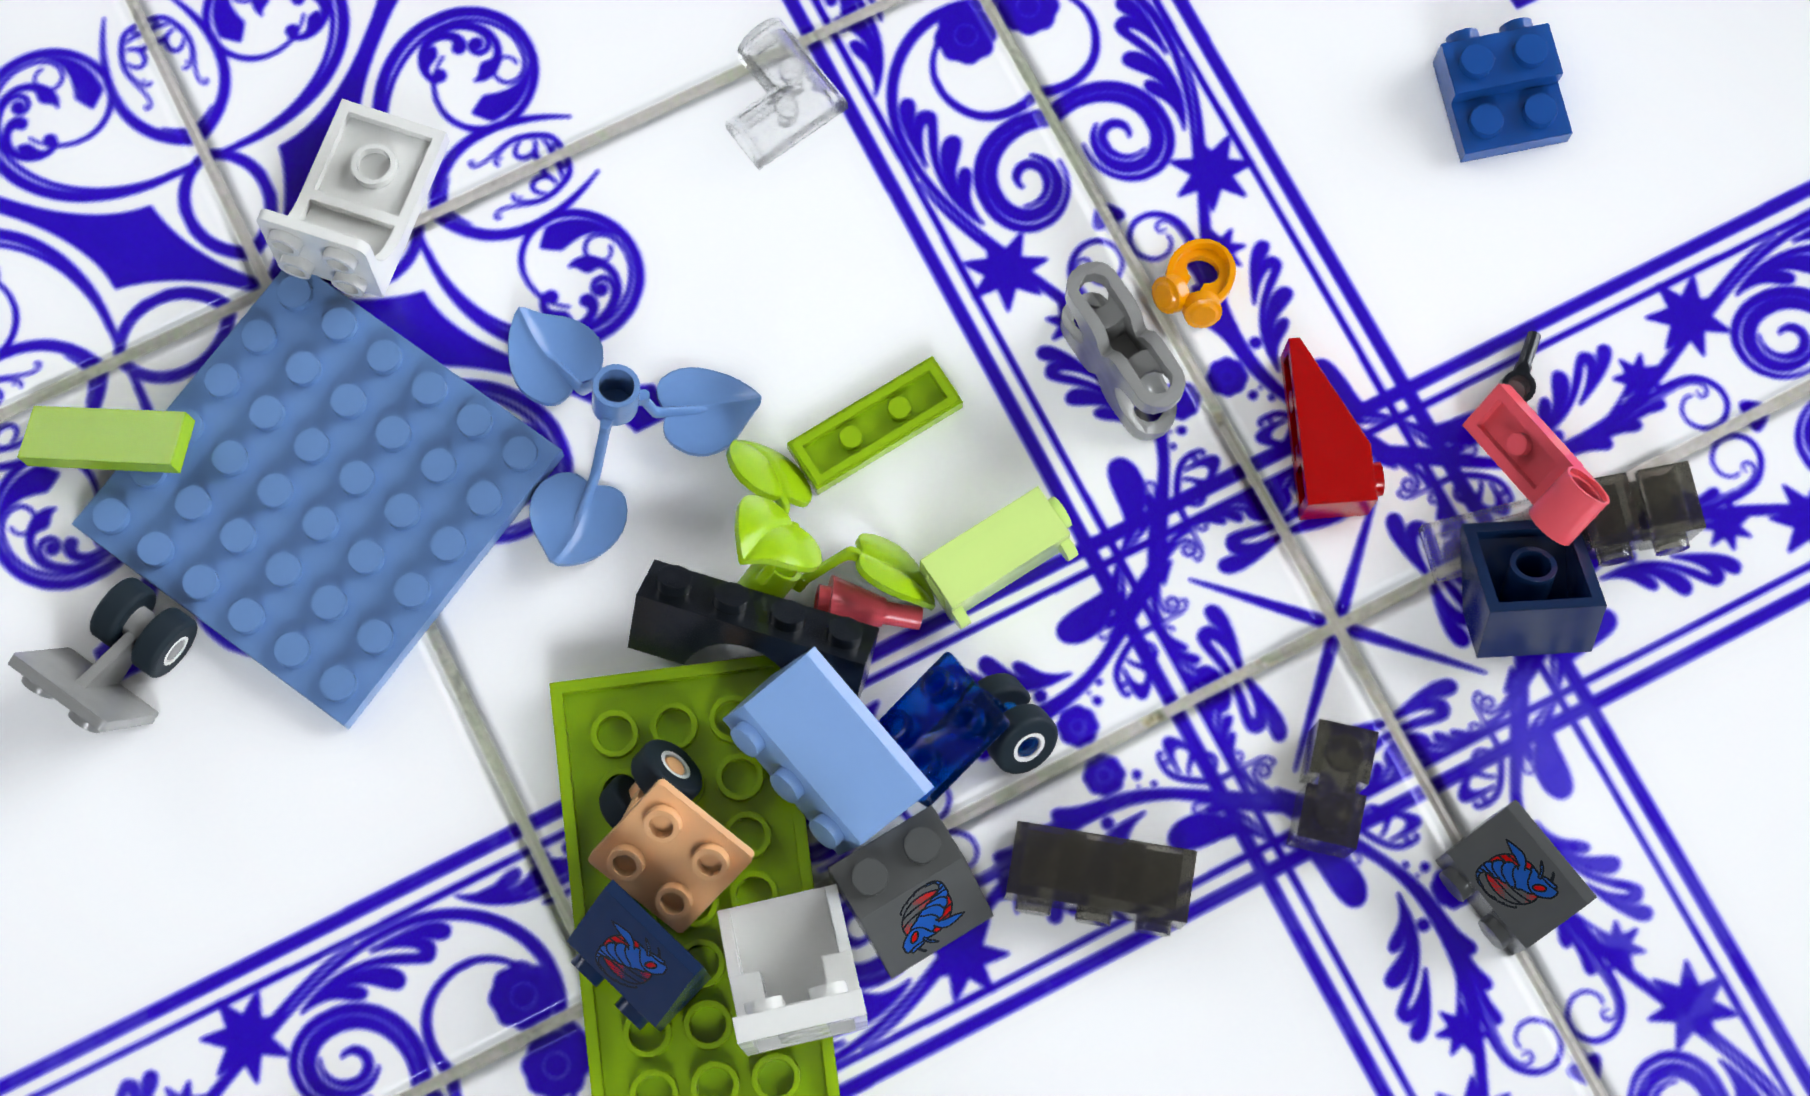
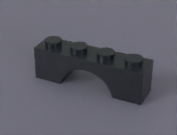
M654 559L636 594L627 648L684 665L694 653L705 647L718 644H732L755 650L771 659L780 668H783L815 646L860 699L868 678L880 628L858 622L849 617L838 616L802 605L793 600L753 590L738 583L727 582L688 570L679 565H672Z

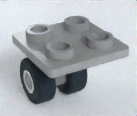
M131 577L120 581L111 588L93 612L90 620V632L110 647L94 664L72 648L64 647L15 652L10 658L8 665L23 675L21 682L27 689L41 697L57 700L70 710L68 717L71 721L89 732L100 733L153 724L159 712L121 685L120 682L132 664L152 678H158L170 672L189 651L195 640L198 627L194 619L175 607L168 608L156 615L153 612L156 604L154 590L139 579Z

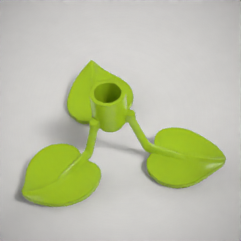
M734 439L726 451L729 467L739 482L756 494L743 497L736 508L734 531L738 562L740 565L751 564L737 582L738 584L784 599L791 589L801 593L810 582L845 561H854L860 576L877 589L901 600L930 609V611L936 607L933 593L920 572L919 565L902 547L884 537L862 533L855 541L856 547L848 546L822 562V555L817 542L809 533L800 528L798 523L791 521L788 516L790 504L804 508L812 500L811 487L802 471L791 460L770 447L746 440Z

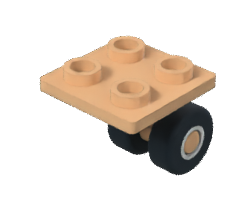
M655 739L647 742L633 757L631 762L633 778L625 774L618 775L601 792L599 797L600 810L607 823L613 829L593 849L588 861L611 881L614 880L630 896L677 933H683L752 862L754 851L692 801L701 791L703 784L700 770L692 758L675 744Z

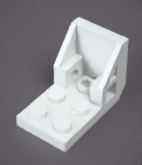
M836 884L717 911L728 977L737 1017L732 1018L737 1044L747 1056L868 1028L867 1012L862 990L859 986Z

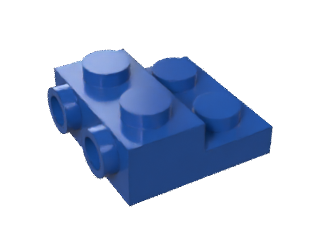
M1521 17L1504 23L1499 28L1498 33L1480 36L1478 29L1464 28L1446 37V43L1440 45L1432 63L1460 163L1568 142L1573 131L1558 84L1563 75V69L1549 23L1533 26L1531 18Z

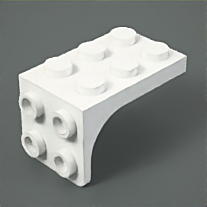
M342 99L291 212L287 216L268 209H261L256 219L279 268L289 275L301 279H310L312 274L331 281L334 287L352 296L362 297L366 292L384 298L450 143L447 132Z

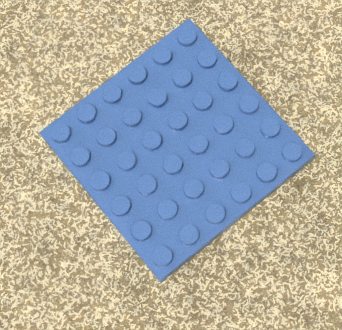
M282 270L166 409V411L187 412L195 420L181 472L163 473L116 470L73 521L72 525L349 730L532 498L535 489L542 481L547 479L558 465L564 454L562 449L320 277L312 274L310 279H301L289 275Z

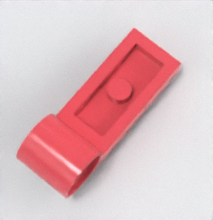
M1499 383L1462 424L1533 504L1529 509L1532 521L1553 541L1569 546L1610 503L1609 496L1603 487L1510 384Z

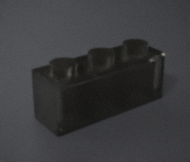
M1017 821L1004 900L1016 901L1015 911L1025 914L1051 916L1052 908L1075 911V921L1080 923L1109 927L1111 918L1134 921V931L1169 937L1171 928L1181 929L1187 923L1197 851Z

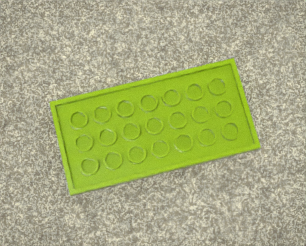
M765 655L549 683L574 929H576L602 890L611 882L608 877L588 861L593 849L613 829L607 823L600 810V794L618 775L625 774L633 778L631 772L632 759L651 740L660 739L671 742L692 758L700 770L703 782L701 791L692 801L754 851L752 862L683 933H677L635 900L711 976V979L661 1032L650 1022L639 1030L614 1005L622 995L606 979L596 988L579 971L592 1096H840L833 1036L747 1056L737 1044L732 1018L737 1017L728 977L717 911L814 889L804 814L794 803L785 801L777 794L770 783L769 773L755 757L746 755L736 746L730 734L731 729L722 720L768 677L781 669Z

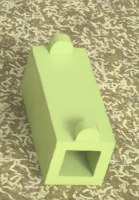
M1039 486L922 558L920 560V572L951 621L954 620L956 625L963 629L971 624V620L966 613L971 608L1058 553H1061L1068 562L1079 555L1070 539L1071 533L1067 529L1072 526L1071 519L1056 497L1053 496L1047 500Z

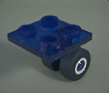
M945 652L878 720L934 786L925 796L918 800L925 807L932 805L986 750L1000 769L1011 774H1021L1041 765L1054 750L1058 739V730L1054 721L1041 707L1028 704L1031 700L1030 694L1016 677L1006 673H996L977 682L957 657L950 652Z

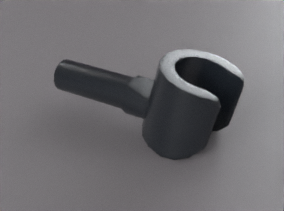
M1529 331L1527 333L1518 362H1516L1513 371L1505 375L1499 382L1501 384H1508L1512 380L1520 382L1525 389L1523 399L1526 402L1533 397L1536 391L1535 379L1530 374L1541 339V334L1536 331Z

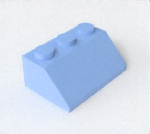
M815 646L768 677L722 719L731 729L730 734L736 746L746 755L757 759L769 773L770 783L777 794L785 801L794 803L810 821L809 828L813 836L823 846L833 849L838 855L865 843L934 787Z

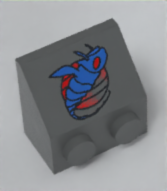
M1516 799L1482 822L1435 860L1443 870L1439 873V877L1446 889L1460 902H1464L1467 899L1482 917L1478 921V925L1486 938L1500 950L1506 947L1512 955L1532 946L1597 898Z
M932 805L828 867L830 879L833 884L837 885L839 894L891 979L994 916L965 857Z

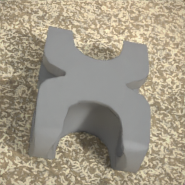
M1098 261L1079 265L1071 272L1067 279L1065 291L1066 305L1062 309L1060 320L1062 334L1085 369L1097 375L1106 401L1126 430L1139 440H1153L1162 437L1170 430L1174 423L1177 403L1182 398L1186 381L1183 369L1163 339L1155 331L1146 328L1142 312L1136 300L1115 270L1108 264ZM1094 281L1100 283L1108 291V300L1100 293L1088 292L1081 294L1079 289L1086 282ZM1074 319L1076 320L1079 328L1075 325ZM1163 375L1168 378L1170 387L1167 386ZM1134 405L1143 413L1157 414L1162 412L1158 420L1147 422L1136 415Z

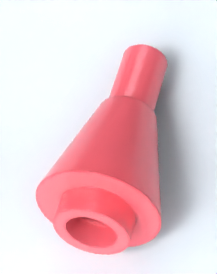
M833 574L828 585H818L813 605L815 609L842 617H849L874 627H882L884 624L919 630L923 618V607L889 602L885 597Z

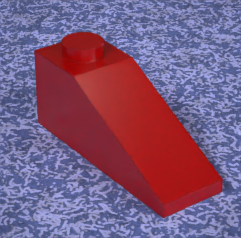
M1288 338L1280 358L1299 520L1368 515L1378 501V497L1384 494L1383 466L1381 462H1373L1371 443L1301 338Z

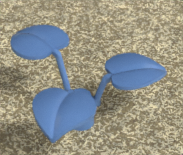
M518 307L509 331L508 359L512 377L519 390L527 398L545 406H556L563 403L573 390L581 396L592 392V410L597 419L600 420V429L588 481L578 474L561 472L542 481L532 495L529 507L530 523L534 535L546 554L548 561L562 567L587 563L608 551L618 541L624 531L628 511L625 496L614 487L598 485L612 426H620L630 422L635 417L638 406H642L653 418H665L663 433L665 439L675 449L687 455L697 457L711 456L727 449L732 441L739 437L751 417L758 410L762 396L746 383L730 375L705 368L687 367L674 370L660 379L656 391L657 400L661 406L658 407L650 399V392L648 390H640L639 378L631 368L621 364H611L602 368L604 359L603 346L599 337L588 326L568 317L545 314L525 307Z

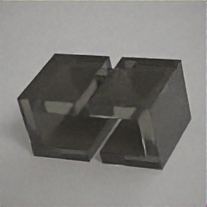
M1689 461L1637 470L1634 473L1636 481L1631 482L1628 481L1626 472L1594 478L1608 494L1610 503L1581 532L1590 559H1597L1598 565L1605 567L1621 564L1633 559L1632 550L1639 549V551L1654 549L1655 556L1671 555L1689 549V542L1706 528Z
M1319 719L1310 729L1299 783H1304L1305 785L1296 794L1287 846L1344 859L1357 849L1367 797L1359 793L1369 785L1379 732ZM1319 776L1318 785L1312 784Z

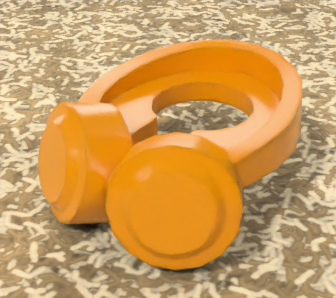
M1195 239L1181 245L1170 258L1165 276L1157 278L1153 283L1152 297L1157 308L1166 314L1182 311L1187 324L1194 328H1206L1217 323L1222 316L1221 303L1229 295L1235 281L1236 263L1232 254L1224 245L1211 239ZM1194 261H1203L1212 265L1217 271L1218 278L1214 282L1204 283L1200 291L1190 293L1187 285L1191 276L1188 274L1187 265Z

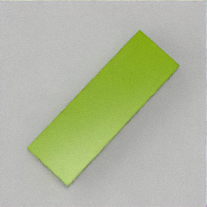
M931 356L789 441L787 449L816 494L819 495L963 408V401L934 357Z
M33 406L17 458L27 466L180 473L195 420L187 412Z

